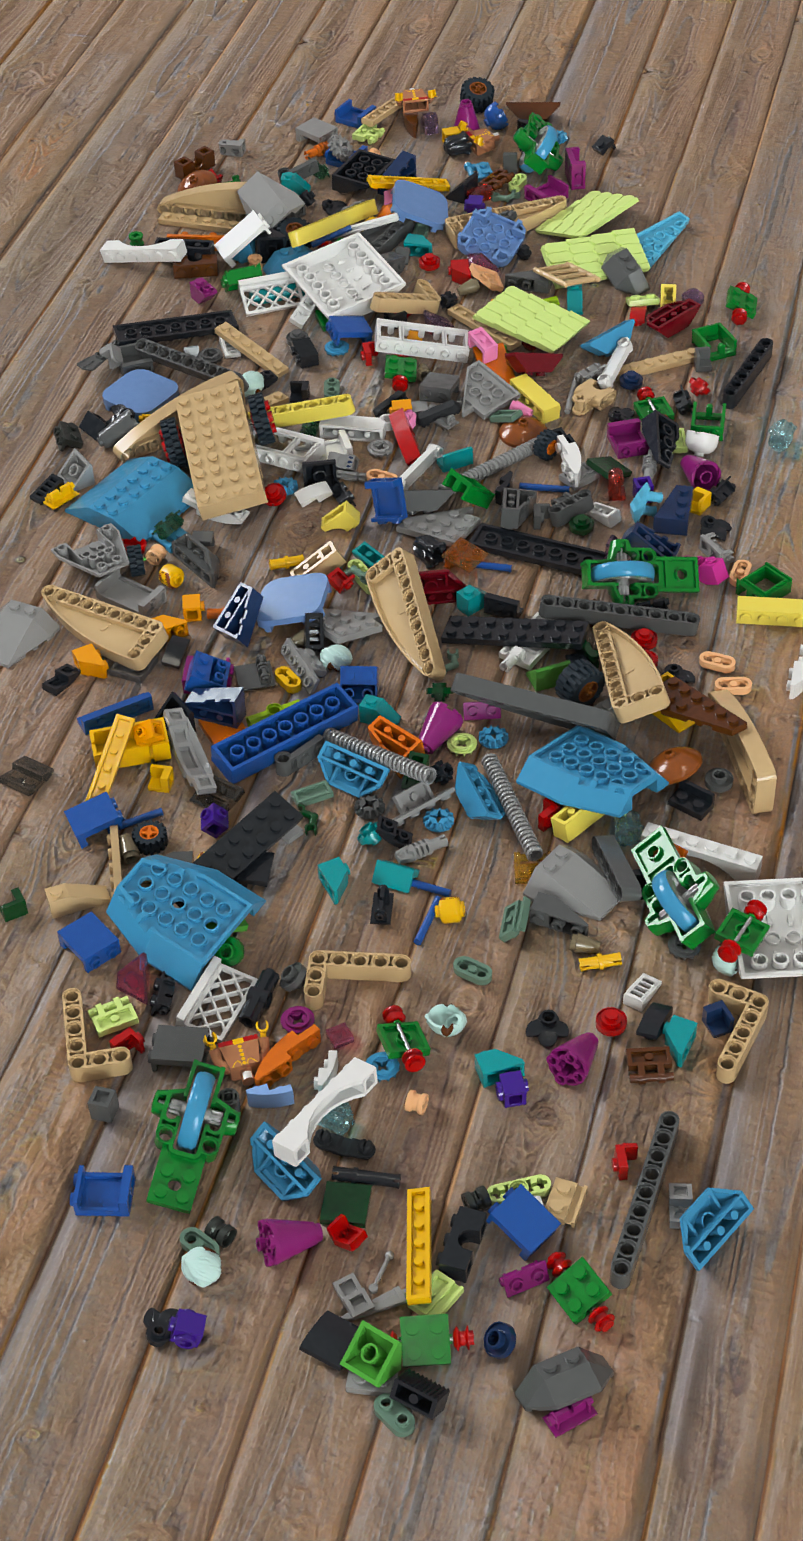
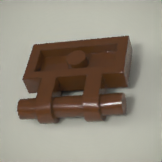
M497 169L478 183L480 188L495 191L501 189L505 183L512 181L515 174L513 172L508 174V171L505 169Z
M669 1046L626 1049L628 1071H637V1074H629L630 1083L645 1085L646 1082L662 1084L666 1081H674V1073L665 1072L664 1070L672 1069ZM645 1070H657V1073L645 1074Z

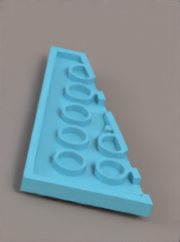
M680 211L637 233L650 268L688 225L690 218Z

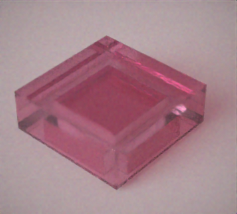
M345 1022L326 1029V1035L334 1049L354 1042V1037Z

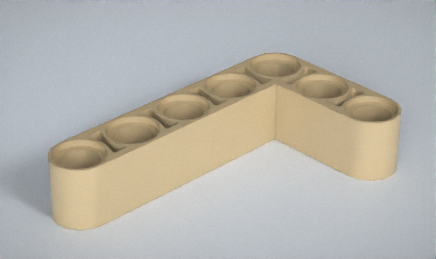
M418 279L413 293L374 292L370 309L383 313L406 311L408 314L434 315L438 312L441 298L428 281Z
M313 951L309 956L304 984L305 1006L313 1011L323 1007L328 978L406 982L412 976L411 959L403 954Z
M714 979L709 984L708 1002L712 1004L723 1000L731 1013L740 1016L717 1063V1079L722 1083L729 1084L736 1079L767 1017L769 999L766 995L723 979Z
M77 988L65 990L62 994L67 1060L72 1080L75 1082H86L129 1074L133 1070V1063L128 1048L116 1047L88 1052L85 1012L81 992Z

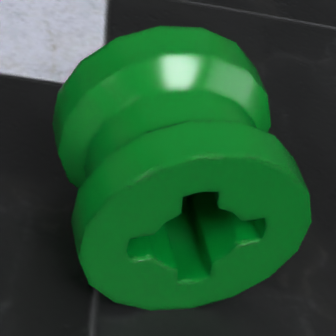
M134 231L129 234L131 246H144L142 232Z

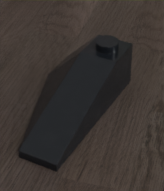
M654 410L641 419L642 433L655 461L669 469L674 457L673 451L677 447L676 441L679 440V424L659 411Z

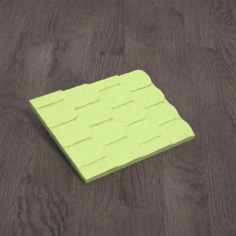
M591 191L582 199L576 200L565 210H561L551 219L548 218L535 231L539 234L571 239L586 237L639 202V200L632 195L623 196L622 194H611L610 192Z
M634 228L613 230L609 233L593 234L590 237L547 243L540 249L546 266L570 262L597 275L601 280L608 279L601 269L607 255L620 247L629 250L643 272H647L650 269ZM553 282L555 289L565 288Z
M515 286L507 287L505 291L488 302L486 306L478 310L472 317L476 321L548 353H555L590 323V320L573 311L569 312L554 303H549L532 293L528 294Z

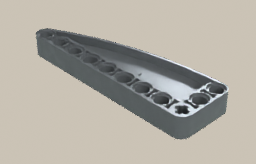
M406 218L404 223L398 220L364 230L360 234L379 254L391 252L406 238L408 233L411 234L414 231V221Z
M462 673L455 674L450 690L455 694L570 730L577 725L586 727L613 740H616L621 724L613 713L604 709Z

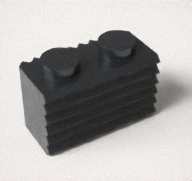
M309 337L291 341L290 353L294 356L296 364H299L302 369L319 365L318 352Z
M409 1368L394 1380L389 1397L433 1420L444 1410L450 1390L449 1388L445 1389V1386L441 1387L436 1381L432 1382V1379L428 1380L427 1377L420 1376L419 1373H415V1370L411 1371Z

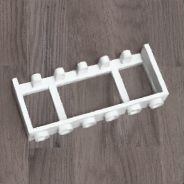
M377 318L375 326V351L467 363L470 352L468 330ZM381 326H387V332L390 335L394 333V327L399 328V338L381 336ZM410 330H418L419 338H423L426 331L434 332L433 339L438 340L441 333L442 343L404 339V336H408ZM447 334H449V342H454L455 335L464 336L463 346L447 344Z
M251 425L253 436L255 439L257 437L255 428H253V425ZM276 427L277 432L274 435H278L280 443H284L287 438L292 439L283 451L256 444L260 462L303 473L302 462L318 461L326 453L324 439ZM300 441L306 442V448L309 451L304 456L290 453L300 444Z

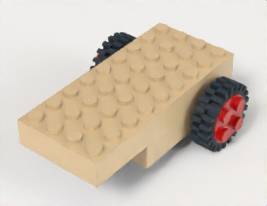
M238 380L174 398L181 430L175 417L161 420L159 434L161 440H164L161 442L163 451H167L165 454L168 463L171 462L172 465L180 469L189 466L196 502L202 520L268 503L262 479L263 473L251 425L255 428L261 446L276 442L274 433L277 432L275 423H272L274 421L272 411H268L271 410L269 401H265L262 392L247 396L251 419H249Z

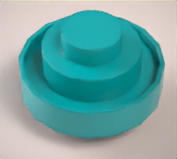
M368 822L359 830L360 834L357 840L361 845L372 844L374 846L382 840L376 833L377 822Z

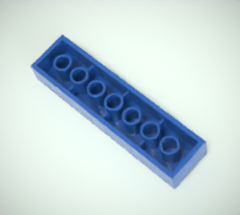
M335 683L212 745L211 760L230 784L234 785L274 764V757L278 752L286 751L291 754L318 734L323 736L328 728L340 730L358 721V705L338 683Z

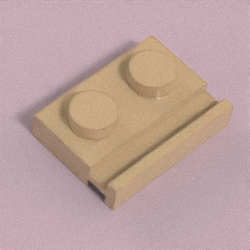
M556 1177L545 1208L562 1225L569 1224L574 1228L588 1192V1186H579L576 1182Z

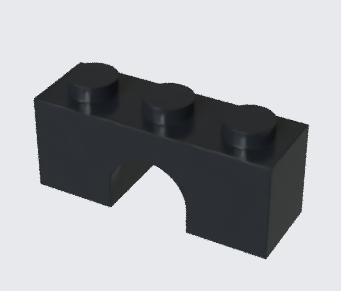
M460 1206L457 1214H453L450 1223L451 1231L446 1233L444 1237V1250L438 1253L436 1259V1266H439V1271L452 1280L463 1283L467 1282L473 1265V1251L464 1249L461 1245L468 1242L481 1243L487 1226L486 1212Z

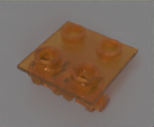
M460 537L441 557L445 559L444 566L446 568H453L456 565L470 574L489 553Z

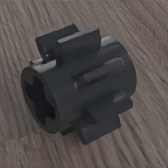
M305 190L299 195L307 207L316 201L314 199L316 195L312 190L310 192Z
M446 291L445 294L440 295L442 309H449L458 303L456 293L451 294V291Z
M440 760L431 766L437 773L434 780L435 783L440 782L441 785H444L453 779V768L448 762L443 764V761Z

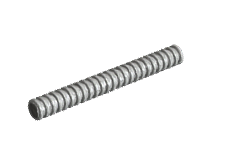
M533 438L504 454L502 453L500 456L498 455L464 472L462 475L479 482L533 455V445L537 438ZM442 484L438 485V489H451Z
M334 728L326 729L323 734L326 741L427 785L432 784L436 778V770L432 767Z
M494 753L486 754L482 758L481 763L524 854L529 861H537L543 856V850L497 755Z

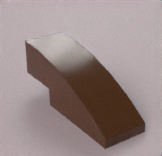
M418 112L403 113L404 126L407 132L413 138H416L419 125Z

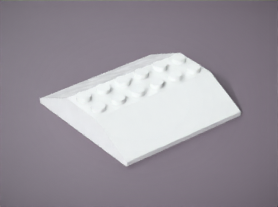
M359 232L282 264V268L327 319H329V316L366 315L373 311L370 309V304L374 292L398 293L406 286V282Z
M803 878L725 881L723 885L726 916L732 907L744 913V908L748 902L755 899L763 902L767 907V913L761 922L770 925L769 932L753 957L742 952L738 956L736 967L741 979L803 976Z

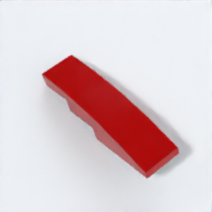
M401 408L388 416L402 455L409 466L421 456L410 422L404 409Z

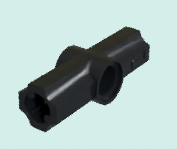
M267 968L262 970L255 986L249 988L246 1004L239 1015V1022L245 1027L252 1028L256 1026V1022L259 1021L264 1009L270 1007L273 991L280 979L279 974L274 969Z

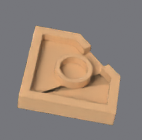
M471 263L469 269L474 278L478 279L491 291H503L504 286L496 271Z

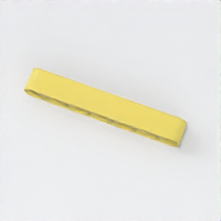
M342 394L270 407L271 410H268L272 411L274 417L272 423H275V426L280 428L349 416L355 412V406L350 394Z

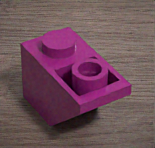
M203 277L189 282L191 298L198 304L211 300L218 293Z

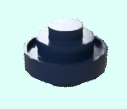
M631 370L620 376L619 384L624 389L635 390L642 386L643 377Z
M501 1321L494 1322L488 1327L484 1335L485 1351L489 1356L498 1359L506 1358L512 1353L516 1344L514 1328L510 1324Z

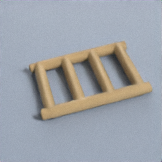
M570 262L533 268V272L565 288L590 282H600L601 280L597 275Z

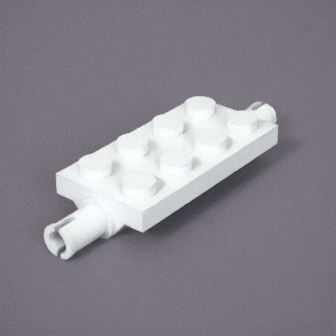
M537 612L531 619L545 618H542ZM504 646L499 651V658L504 660L500 663L499 667L502 671L509 672L514 665L530 671L550 648Z

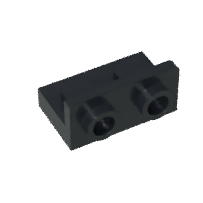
M488 592L484 596V613L502 618L517 619L523 613L519 600Z
M685 779L679 782V788L668 799V805L702 821L714 808L715 794Z

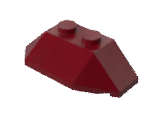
M690 298L685 299V301L667 303L646 315L647 326L664 337L670 338L690 326L701 304Z
M505 353L507 365L517 373H526L528 376H533V373H536V376H545V373H551L563 358V354Z
M449 569L419 572L428 605L457 602L456 592L467 586Z

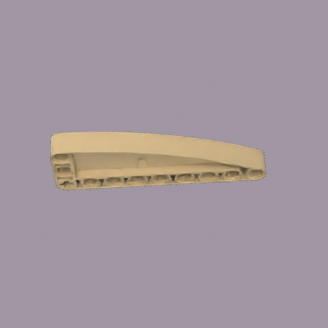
M246 182L216 183L186 189L164 197L157 210L160 214L163 212L182 213L184 215L241 222L247 215L237 191Z
M561 195L493 208L492 212L498 214L506 210L516 211L517 218L514 221L516 222L518 219L523 221L522 224L527 232L537 228L548 218L551 219L561 210H565L567 199ZM472 213L445 219V234L455 249H458L459 231L462 232L472 217Z
M228 371L195 386L178 397L238 380L245 403L244 383L236 373ZM175 399L140 422L114 445L113 452L122 462L162 449L161 442L164 440H161L159 434L161 420L175 417L181 430Z
M398 547L367 570L365 575L366 582L376 610L397 647L423 675L439 682L444 679L446 668L415 557L413 554Z
M47 585L41 590V594L49 609L70 633L85 645L92 643L95 649H99L104 657L136 671L145 669L169 638L162 622L54 585Z
M606 621L596 623L593 626V633L611 705L620 723H627L667 708L670 705L668 693L655 664L645 650L633 638Z
M726 689L708 692V698L747 722V729L734 736L720 734L751 813L757 814L773 811L777 780L776 771L754 724L730 691Z

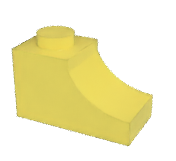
M661 284L660 307L667 303L676 302V284Z
M346 500L322 517L321 529L324 532L332 529H344L348 532L359 525L360 512Z

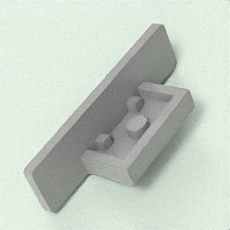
M287 638L280 652L294 673L301 679V683L307 692L313 694L320 682L318 677H325L327 670L313 650L297 648L292 639Z
M422 782L416 783L392 797L400 813L399 816L392 820L398 822L397 827L404 824V819L408 817L412 819L421 814L420 810L424 808L428 810L436 806V801H444L452 797L450 793L456 791L455 787L447 788L434 795L429 785Z

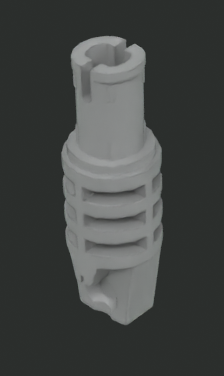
M649 449L648 455L643 456L642 472L644 477L650 476L653 482L658 463Z
M442 834L430 840L426 838L422 839V841L419 840L395 851V858L399 864L417 861V859L432 855L437 849L447 847L449 845L448 839Z

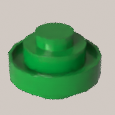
M230 936L214 956L221 958V963L226 966H236L244 957V946L239 939Z

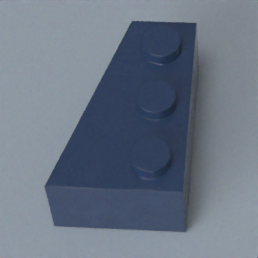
M402 151L382 176L417 177L416 155ZM378 188V194L384 196V191L388 189Z
M675 486L654 516L653 530H655V533L687 536L693 500V486Z
M638 521L622 537V539L629 540L633 548H652L656 552V556L676 557L681 546L678 542L674 544L668 541L666 536L661 537L655 534V530ZM644 554V559L648 561L647 555Z
M240 582L213 625V628L224 637L248 648L264 597L253 587Z
M244 687L194 688L185 701V704L194 713V718L238 729L246 716Z

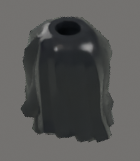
M462 131L460 134L448 136L444 141L443 148L451 156L460 154L470 155L473 144L468 142V134Z
M431 535L419 536L413 542L414 555L424 562L426 569L435 568L436 565L444 561L446 557L445 551L447 550L445 542H438Z

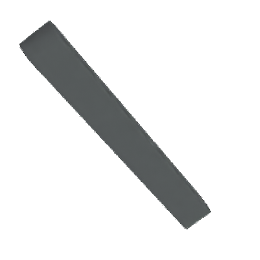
M141 338L135 343L136 350L143 358L151 357L153 362L204 381L225 372L233 371L145 338ZM233 371L243 380L245 393L249 388L248 382L242 374Z
M543 595L538 611L539 615L545 619L589 621V624L592 625L606 621L617 628L633 630L647 628L657 633L695 636L700 622V616L693 612L556 595Z
M665 1111L659 1117L611 1262L610 1283L617 1289H625L631 1283L678 1137L680 1118L673 1111Z

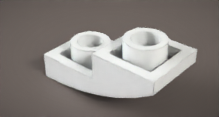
M323 481L304 487L294 494L301 506L305 507L316 499L320 503L333 495V492L327 482Z
M329 1050L328 1059H324V1068H319L318 1077H314V1090L322 1091L329 1084L330 1080L336 1077L338 1071L337 1050Z

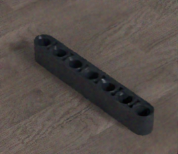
M769 338L760 339L724 388L722 406L725 403L726 409H733L737 406L772 357L773 340Z

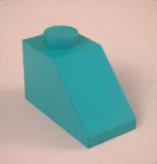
M282 173L281 185L298 195L302 194L305 190L311 191V185L297 173Z
M408 233L403 245L410 248L411 256L422 257L426 253H433L432 243L423 235Z
M582 284L567 287V311H573L578 315H583Z
M472 585L457 591V609L466 616H471L484 608L486 592Z
M369 694L365 695L359 705L360 722L370 725L381 715L398 726L401 716L384 698Z
M340 857L317 865L318 878L334 905L339 903L348 885V875L350 874L348 865L343 863Z
M673 1015L670 1022L665 1023L663 1034H665V1045L670 1047L673 1060L681 1068L697 1036L698 1023Z
M497 1049L474 1054L475 1069L483 1088L499 1082V1074L508 1071L521 1070L522 1076H525V1062L519 1057Z

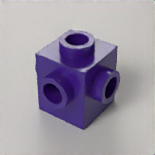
M212 803L201 812V830L217 838L229 828L228 811L225 808Z

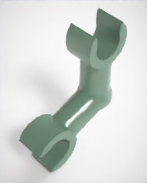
M516 189L511 191V194L506 196L493 192L491 201L509 202L512 199L520 198L521 192L516 193Z
M355 565L343 571L348 577L352 574L357 575L360 581L367 585L365 576L367 571L363 572Z
M457 648L456 653L453 654L449 652V649L447 650V658L451 662L445 665L446 674L448 671L459 667V650Z

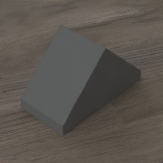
M503 152V169L507 170L508 173H517V152Z

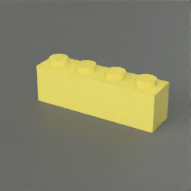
M526 373L510 379V385L521 393L518 401L534 410L533 415L545 424L560 418V404Z
M738 596L736 623L803 627V599Z
M565 806L551 817L554 836L569 843L605 814Z

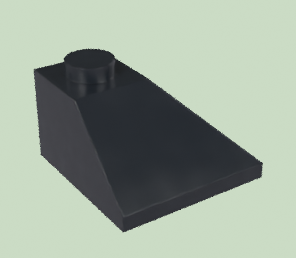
M335 459L302 462L304 487L326 481L329 487L337 483L335 480L337 478Z

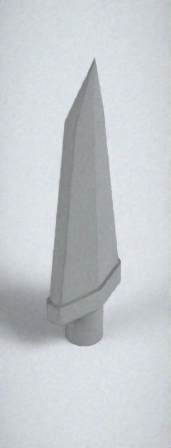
M397 1286L374 1298L371 1301L375 1309L355 1319L349 1313L341 1316V1318L353 1321L407 1304L406 1288L401 1290Z

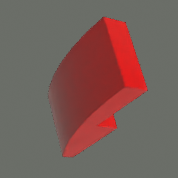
M647 306L631 307L629 320H635L634 326L645 324Z

